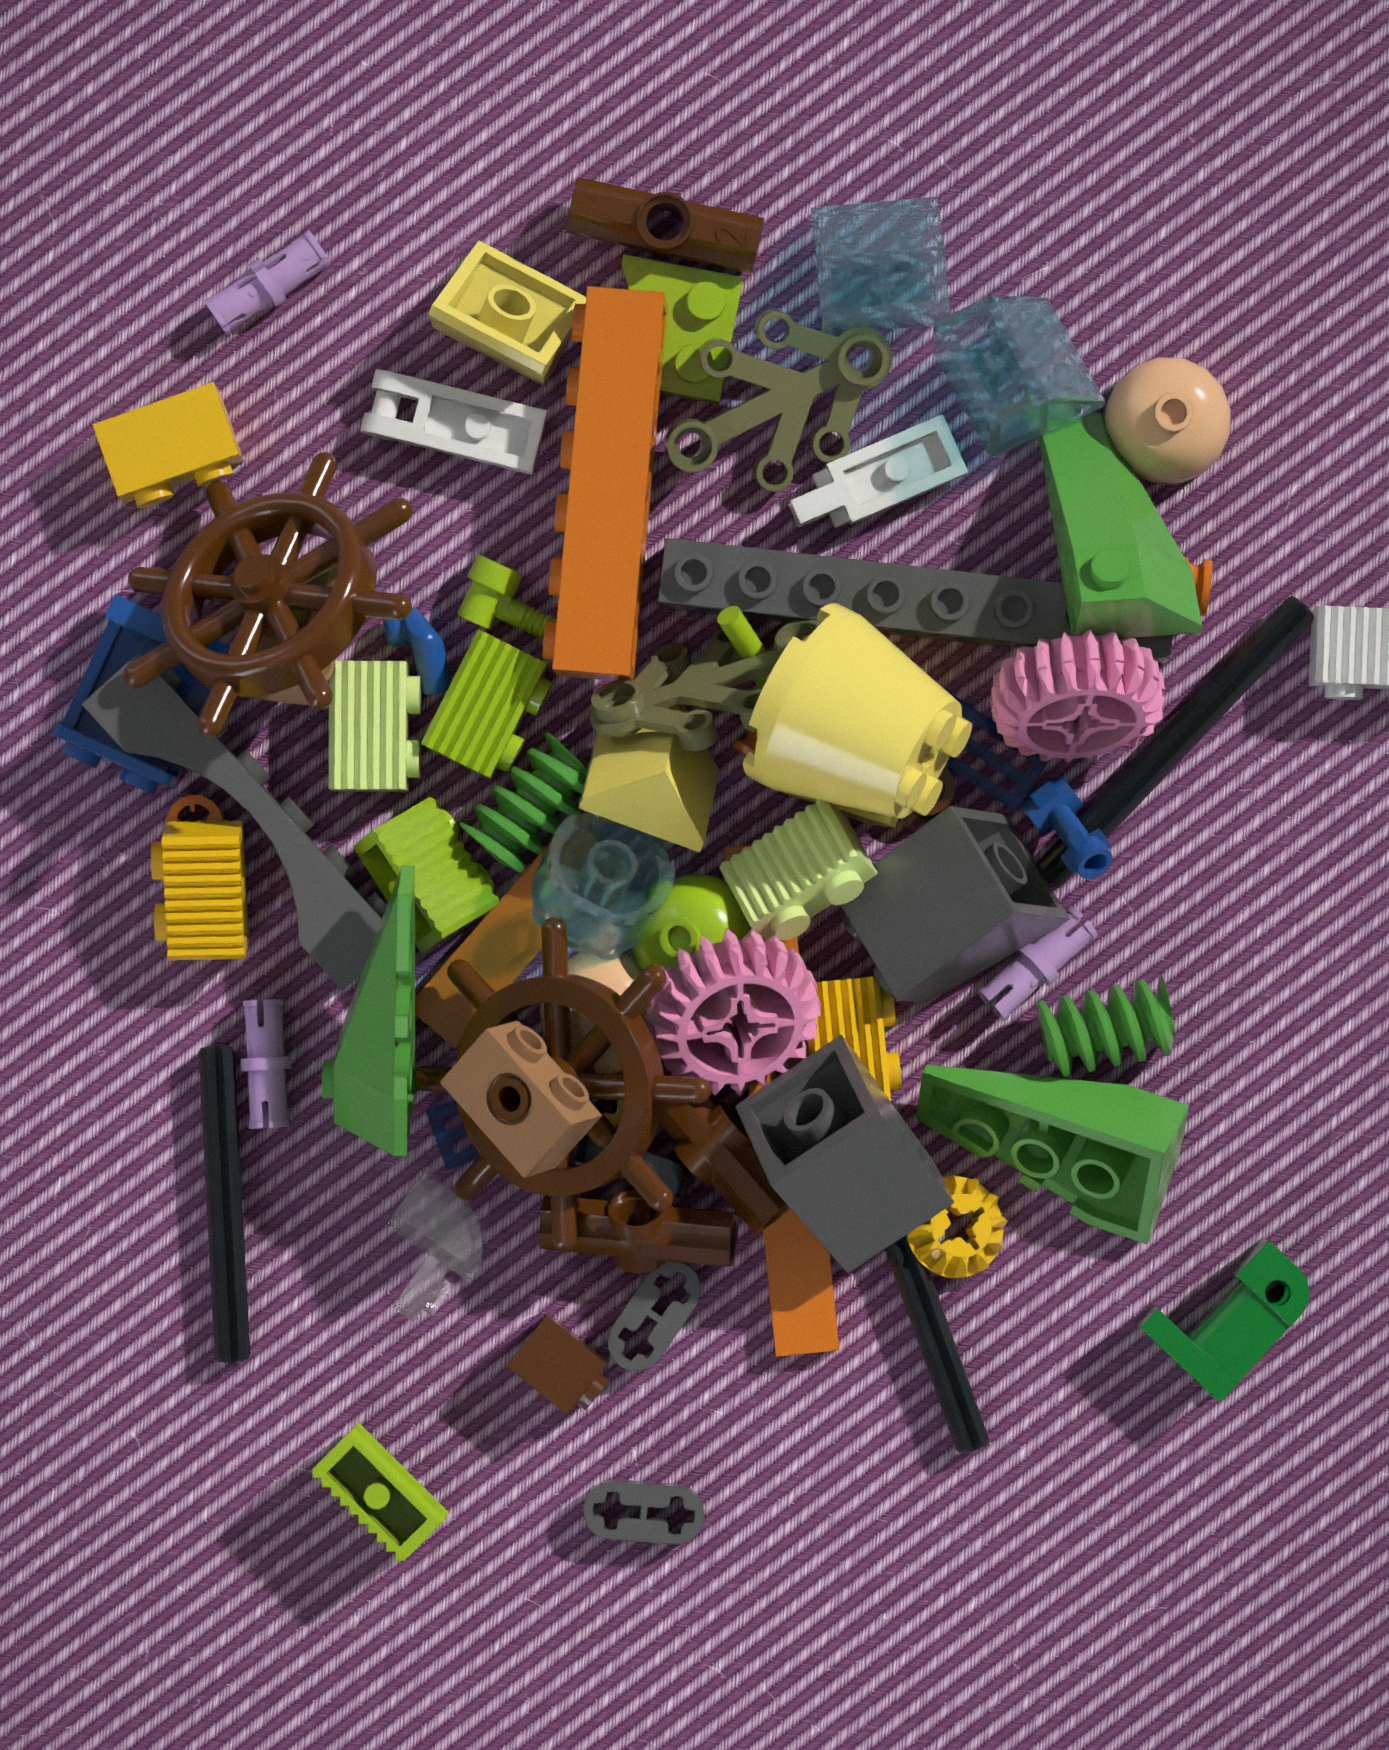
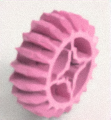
M1087 630L1084 634L1069 636L1064 632L1062 638L1054 640L1042 637L1038 639L1037 646L1033 648L1025 646L1017 648L1016 657H1009L1001 661V671L993 675V687L991 688L992 718L997 724L998 733L1004 737L1005 745L1014 748L1018 747L1020 755L1030 756L1038 753L1041 761H1048L1057 757L1063 758L1065 763H1069L1074 758L1083 757L1091 761L1093 756L1103 753L1114 756L1117 753V748L1121 746L1134 747L1138 745L1139 737H1146L1154 733V724L1163 719L1164 678L1163 673L1159 672L1158 661L1153 660L1151 649L1139 647L1135 638L1119 640L1115 632L1094 636L1091 630Z
M752 928L742 940H737L736 935L729 929H726L722 941L714 944L701 935L700 949L698 951L689 953L678 948V967L661 966L666 973V983L650 1001L651 1006L646 1009V1022L656 1043L659 1055L663 1059L665 1067L671 1071L673 1076L682 1075L704 1078L709 1082L711 1092L714 1095L725 1084H730L731 1088L740 1095L745 1082L755 1080L764 1087L767 1081V1074L773 1071L780 1073L788 1071L789 1063L787 1059L789 1057L806 1058L807 1046L804 1041L817 1037V1023L815 1019L821 1016V1003L815 990L817 989V984L810 970L807 971L801 955L796 953L794 948L786 950L784 943L776 935L763 941L761 935L757 934Z

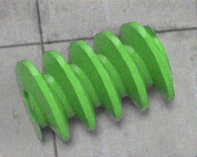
M548 731L544 734V737L549 745L551 754L548 755L531 748L526 755L534 771L529 773L515 766L509 770V775L516 790L512 792L498 785L491 789L499 808L493 810L482 804H477L473 808L481 827L477 829L463 822L459 823L503 867L506 866L520 873L527 869L519 851L521 848L539 855L545 850L537 834L539 829L556 836L562 832V828L554 813L558 810L575 818L580 813L572 795L574 792L582 794L588 769Z
M1163 975L1159 976L1156 995L1153 994L1144 979L1134 981L1131 1000L1127 998L1119 984L1109 986L1106 1005H1103L1094 990L1084 991L1080 1011L1069 995L1059 996L1055 1016H1053L1044 1000L1036 1001L1039 1030L1046 1059L1048 1062L1054 1061L1064 1077L1071 1076L1073 1057L1079 1056L1088 1071L1092 1072L1096 1071L1098 1053L1100 1051H1105L1114 1067L1121 1066L1124 1046H1130L1139 1062L1146 1061L1149 1041L1156 1042L1164 1057L1171 1055L1175 1030Z

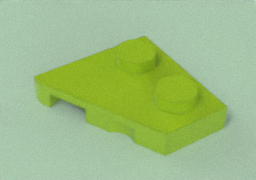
M623 254L622 269L628 289L664 292L668 302L660 393L720 405L724 378H714L705 373L698 363V352L702 344L712 338H721L730 343L732 342L743 277ZM718 346L713 348L707 357L710 368L714 370L724 368L728 363L729 353L725 347Z

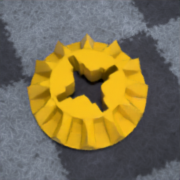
M951 1175L942 1178L955 1203L908 1233L907 1240L915 1257L928 1270L947 1278H964L989 1268V1264L1004 1248L1002 1244L1003 1229L1008 1221L1001 1214L997 1204L998 1196L990 1193L979 1183L978 1179ZM950 1209L955 1216L975 1213V1216L971 1218L972 1222L965 1228L969 1237V1243H966L961 1237L938 1241L939 1238L945 1235L944 1231L951 1224L946 1215L948 1213L947 1210Z

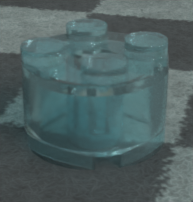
M579 811L567 817L557 828L536 869L531 889L533 902L531 909L532 918L540 928L543 922L550 917L561 918L567 926L569 948L584 954L595 955L604 960H614L620 957L624 951L637 945L655 921L674 884V861L672 859L670 863L668 854L663 847L664 839L590 812L579 815ZM646 898H647V899H648V902L645 904V906H643V905H644V902H645V900H646Z

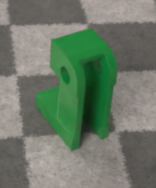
M1261 1239L1230 1272L1238 1282L1188 1336L1158 1308L1152 1305L1135 1323L1141 1331L1219 1402L1231 1392L1249 1370L1289 1327L1296 1322L1303 1314L1309 1302L1310 1289L1304 1274L1278 1248L1266 1239ZM1279 1280L1283 1286V1294L1279 1300L1270 1303L1266 1299V1287L1272 1281Z

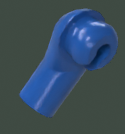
M412 608L410 615L403 620L383 619L389 645L397 647L404 643H411L417 674L421 676L422 693L428 695L447 691L452 679L444 643L420 610Z

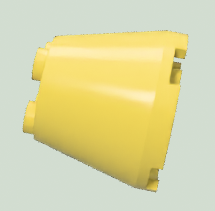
M837 603L825 605L820 608L816 619L821 624L803 640L793 636L773 667L760 693L749 722L750 726L757 729L758 739L755 754L749 752L744 758V772L749 778L776 791L900 819L907 817L913 811L927 815L936 804L942 791L943 782L938 778L949 756L957 757L965 747L971 734L972 723L962 718V707L959 701L864 617Z

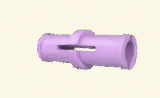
M308 230L291 242L290 245L262 262L258 258L250 263V271L225 289L204 300V302L228 335L245 323L246 320L274 303L278 307L286 302L287 298L285 295L311 276L329 267L332 263L313 234Z
M1072 905L1066 909L1070 920L1018 950V956L984 987L981 986L977 990L978 995L987 1006L1004 990H1010L1006 996L994 1005L992 1010L1001 1020L1006 1021L1010 1017L1009 1015L1043 983L1047 986L1053 984L1059 978L1057 970L1076 955L1086 944L1098 937L1096 929L1089 921H1086L1070 937L1065 936L1084 916Z
M284 999L243 1001V1007H245L247 1058L241 1059V1071H248L249 1129L290 1127L287 1114L285 1069H292L291 1056H285L282 1009Z

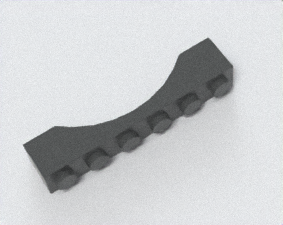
M140 652L137 653L82 703L83 707L124 752L158 757L191 769L223 788L251 813L272 841L288 874L297 909L299 944L343 991L362 974L387 903L376 892L365 899L349 881L358 873L333 844L325 851H322L306 834L314 826V823L290 797L279 804L263 785L271 776L246 749L236 757L220 739L228 731L225 725L221 732L212 738L204 737L199 733L197 720L205 703L202 701L193 709L176 691L185 682L173 668L140 688H133L127 685L123 678V672L127 665L144 655Z

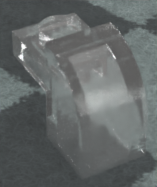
M423 1171L386 1224L428 1253V1256L392 1307L413 1322L423 1310L432 1317L436 1314L455 1286L445 1279L450 1270H453L472 1283L480 1271L485 1254L484 1229L474 1207L469 1201L459 1196L455 1189L429 1171Z

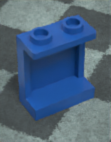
M115 594L105 615L109 622L63 722L56 724L52 735L66 741L61 753L94 768H97L101 757L124 767L119 779L154 795L159 784L175 790L185 767L158 757L124 752L82 705L87 698L137 653L140 652L145 655L167 641L163 630L161 614ZM216 640L206 648L217 653L227 654L230 646ZM182 662L173 667L185 682L176 691L193 709L202 701L205 703L211 689L195 679Z

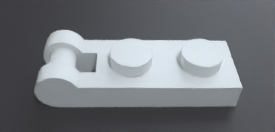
M375 370L371 389L377 392L371 413H364L360 429L361 433L533 475L548 416L547 410L386 370ZM401 398L418 401L413 423L396 419Z

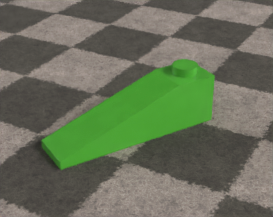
M1101 413L1037 416L1036 426L1072 636L1082 635L1087 630H1091L1094 636L1115 632L1118 639L1201 633L1202 621L1192 569L1135 471L1117 451L1106 430L1105 420Z
M402 865L339 1033L335 1060L323 1061L322 1098L334 1099L335 1124L393 1156L407 1157L415 1100V1086L412 1081L415 1071V866Z
M927 1064L922 1072L916 1119L979 1158H987L993 1155L1022 1173L1018 1180L1021 1184L1034 1192H1037L1042 1185L1073 1204L1069 1213L1086 1224L1148 1245L1181 1150L1189 1105L1130 1085Z

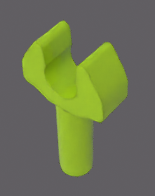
M729 606L719 613L717 621L742 660L767 652L739 607ZM769 675L753 680L759 689H763Z

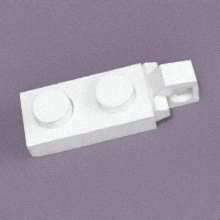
M942 414L826 464V469L812 476L817 489L790 500L788 505L798 528L828 515L834 527L837 528L847 523H850V525L966 476L968 470Z

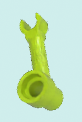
M477 554L467 575L468 578L472 579V582L457 615L492 630L496 619H499L542 639L544 637L546 621H557V618H552L551 615L547 616L546 613H541L540 610H535L533 607L530 608L529 605L513 598L523 574Z

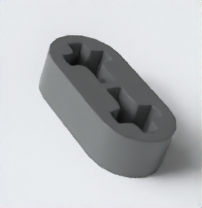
M666 1261L657 1270L648 1272L624 1307L608 1335L609 1352L612 1359L620 1367L629 1371H643L652 1367L662 1357L688 1319L701 1295V1282L697 1272L689 1264ZM677 1271L683 1273L687 1277L683 1287L690 1293L689 1298L684 1303L674 1299L663 1314L660 1315L652 1309L661 1294V1289L655 1284L656 1279L661 1274L671 1278ZM648 1315L657 1321L647 1340L654 1349L648 1356L638 1352L630 1359L622 1353L625 1341L619 1337V1334L625 1327L631 1331L637 1330Z
M619 1479L603 1480L592 1487L586 1495L583 1506L584 1520L589 1529L598 1537L609 1540L661 1544L686 1543L695 1538L702 1529L705 1518L703 1502L699 1495L690 1487L673 1483ZM607 1492L619 1493L621 1504L641 1506L640 1516H620L617 1526L609 1527L605 1526L604 1515L594 1513L593 1506L594 1503L605 1502ZM678 1496L683 1498L684 1508L694 1510L695 1516L693 1520L683 1521L681 1531L673 1532L668 1530L669 1525L666 1519L647 1517V1507L666 1508L670 1504L671 1497Z

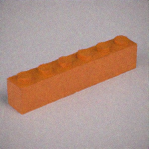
M587 286L586 304L575 303L572 342H581L582 349L580 367H569L566 404L576 406L574 431H563L560 452V467L570 469L568 494L558 493L554 519L555 532H564L565 535L562 558L552 557L549 571V595L559 596L557 621H546L543 637V659L553 660L552 670L557 676L613 681L623 679L634 680L668 302L664 292Z

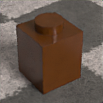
M550 1313L545 1316L506 1365L566 1415L575 1403L586 1410L609 1382L600 1373L607 1365L608 1360Z

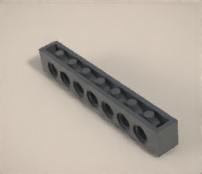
M665 538L658 599L659 609L719 615L723 609L729 606H737L747 619L790 623L800 619L816 620L820 608L830 603H837L860 614L879 632L888 635L1012 649L1022 646L1033 648L1037 646L1039 638L1043 637L1048 640L1062 638L1064 632L1072 636L1064 586L1060 582ZM1173 635L1135 638L1139 647L1151 649L1153 660L1158 661V665L1163 666L1170 660Z

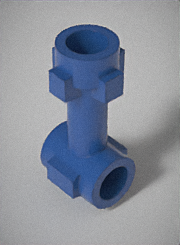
M1062 775L1052 782L1048 779L1028 794L1030 798L1020 806L1042 835L1052 828L1056 831L1068 848L1060 858L1072 874L1077 872L1084 879H1094L1108 870L1113 860L1112 853L1108 848L1112 845L1099 828L1089 834L1076 817L1074 812L1084 804Z

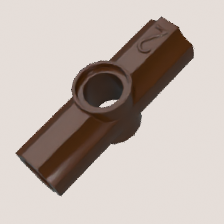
M577 177L569 208L566 233L645 250L648 254L657 258L671 259L677 257L752 274L764 218L685 201L681 196L672 192L653 194ZM661 211H670L682 220L684 226L675 238L660 240L653 237L648 231L647 224L649 219Z
M662 1059L664 1076H673L671 1071L665 1067ZM711 1094L702 1103L664 1102L660 1124L674 1139L672 1147L679 1159L700 1181L709 1186L713 1185L755 1234L761 1233L790 1209L771 1187L740 1116L729 1105L720 1100L717 1102Z
M635 1188L619 1192L611 1201L576 1197L578 1240L572 1249L567 1250L568 1252L611 1255L619 1268L635 1274L657 1270L666 1261L733 1266L737 1251L739 1229L737 1212L671 1206L665 1211H656L650 1207ZM545 1195L540 1210L539 1246L540 1249L562 1251L556 1248L552 1241L551 1197Z

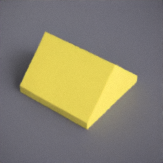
M478 240L432 304L428 316L434 329L545 387L572 336L575 303L586 304V296Z
M684 704L668 708L687 713ZM642 728L631 736L618 738L598 732L579 809L700 853L706 837L719 769L708 748L701 751H687L681 747L678 735Z

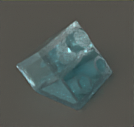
M937 197L812 207L810 209L821 332L831 335L840 334L845 329L853 327H870L877 331L948 324L950 303L945 247Z
M991 295L934 321V356L990 458L1105 407V400L1048 298Z

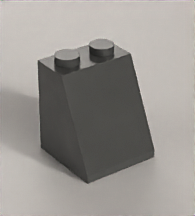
M954 806L947 807L877 861L873 866L878 874L864 883V889L858 897L841 905L845 912L843 923L849 934L859 944L866 947L876 964L874 975L881 988L897 1001L928 1003L1070 920L1046 878L1039 872L1035 860L1007 815Z
M842 1035L735 1106L771 1187L847 1273L876 1256L882 1250L955 1203L933 1159Z

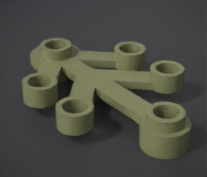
M770 309L763 312L757 318L754 327L755 335L760 343L770 349H782L789 345L826 360L802 373L738 352L730 342L724 339L712 338L702 344L698 352V363L705 373L714 378L732 376L768 388L769 390L704 423L696 419H683L673 424L666 433L664 440V449L668 459L683 471H702L715 460L718 445L780 414L768 451L760 455L754 463L753 476L756 482L765 490L771 492L782 491L793 480L794 469L791 463L814 396L836 385L827 421L812 431L809 446L812 453L826 463L846 456L850 450L848 433L863 390L879 385L887 377L891 369V347L886 338L878 331L866 326H854L845 329L836 337L794 323L793 319L783 311ZM772 318H781L786 325L784 336L777 341H769L764 333L766 323ZM718 346L725 347L729 353L727 365L719 370L711 369L707 361L709 352ZM857 346H865L870 354L868 364L861 369H853L848 360L851 350ZM688 432L696 433L700 438L699 449L692 455L681 454L678 449V442L681 436ZM827 432H837L840 437V446L833 454H823L819 447L821 437ZM773 460L781 461L784 466L782 478L775 483L766 482L762 474L765 465Z
M800 619L790 622L777 632L775 636L776 649L743 660L721 627L713 632L711 636L712 641L693 662H691L688 649L684 644H665L652 653L651 662L634 680L612 681L595 691L591 698L592 707L589 712L591 724L597 732L618 738L631 736L642 728L678 735L681 747L687 751L694 752L707 749L718 739L713 716L706 710H693L685 713L668 709L679 704H686L739 714L745 729L757 731L756 728L749 725L762 689L746 691L730 687L769 675L793 636L803 640L821 622L815 619Z

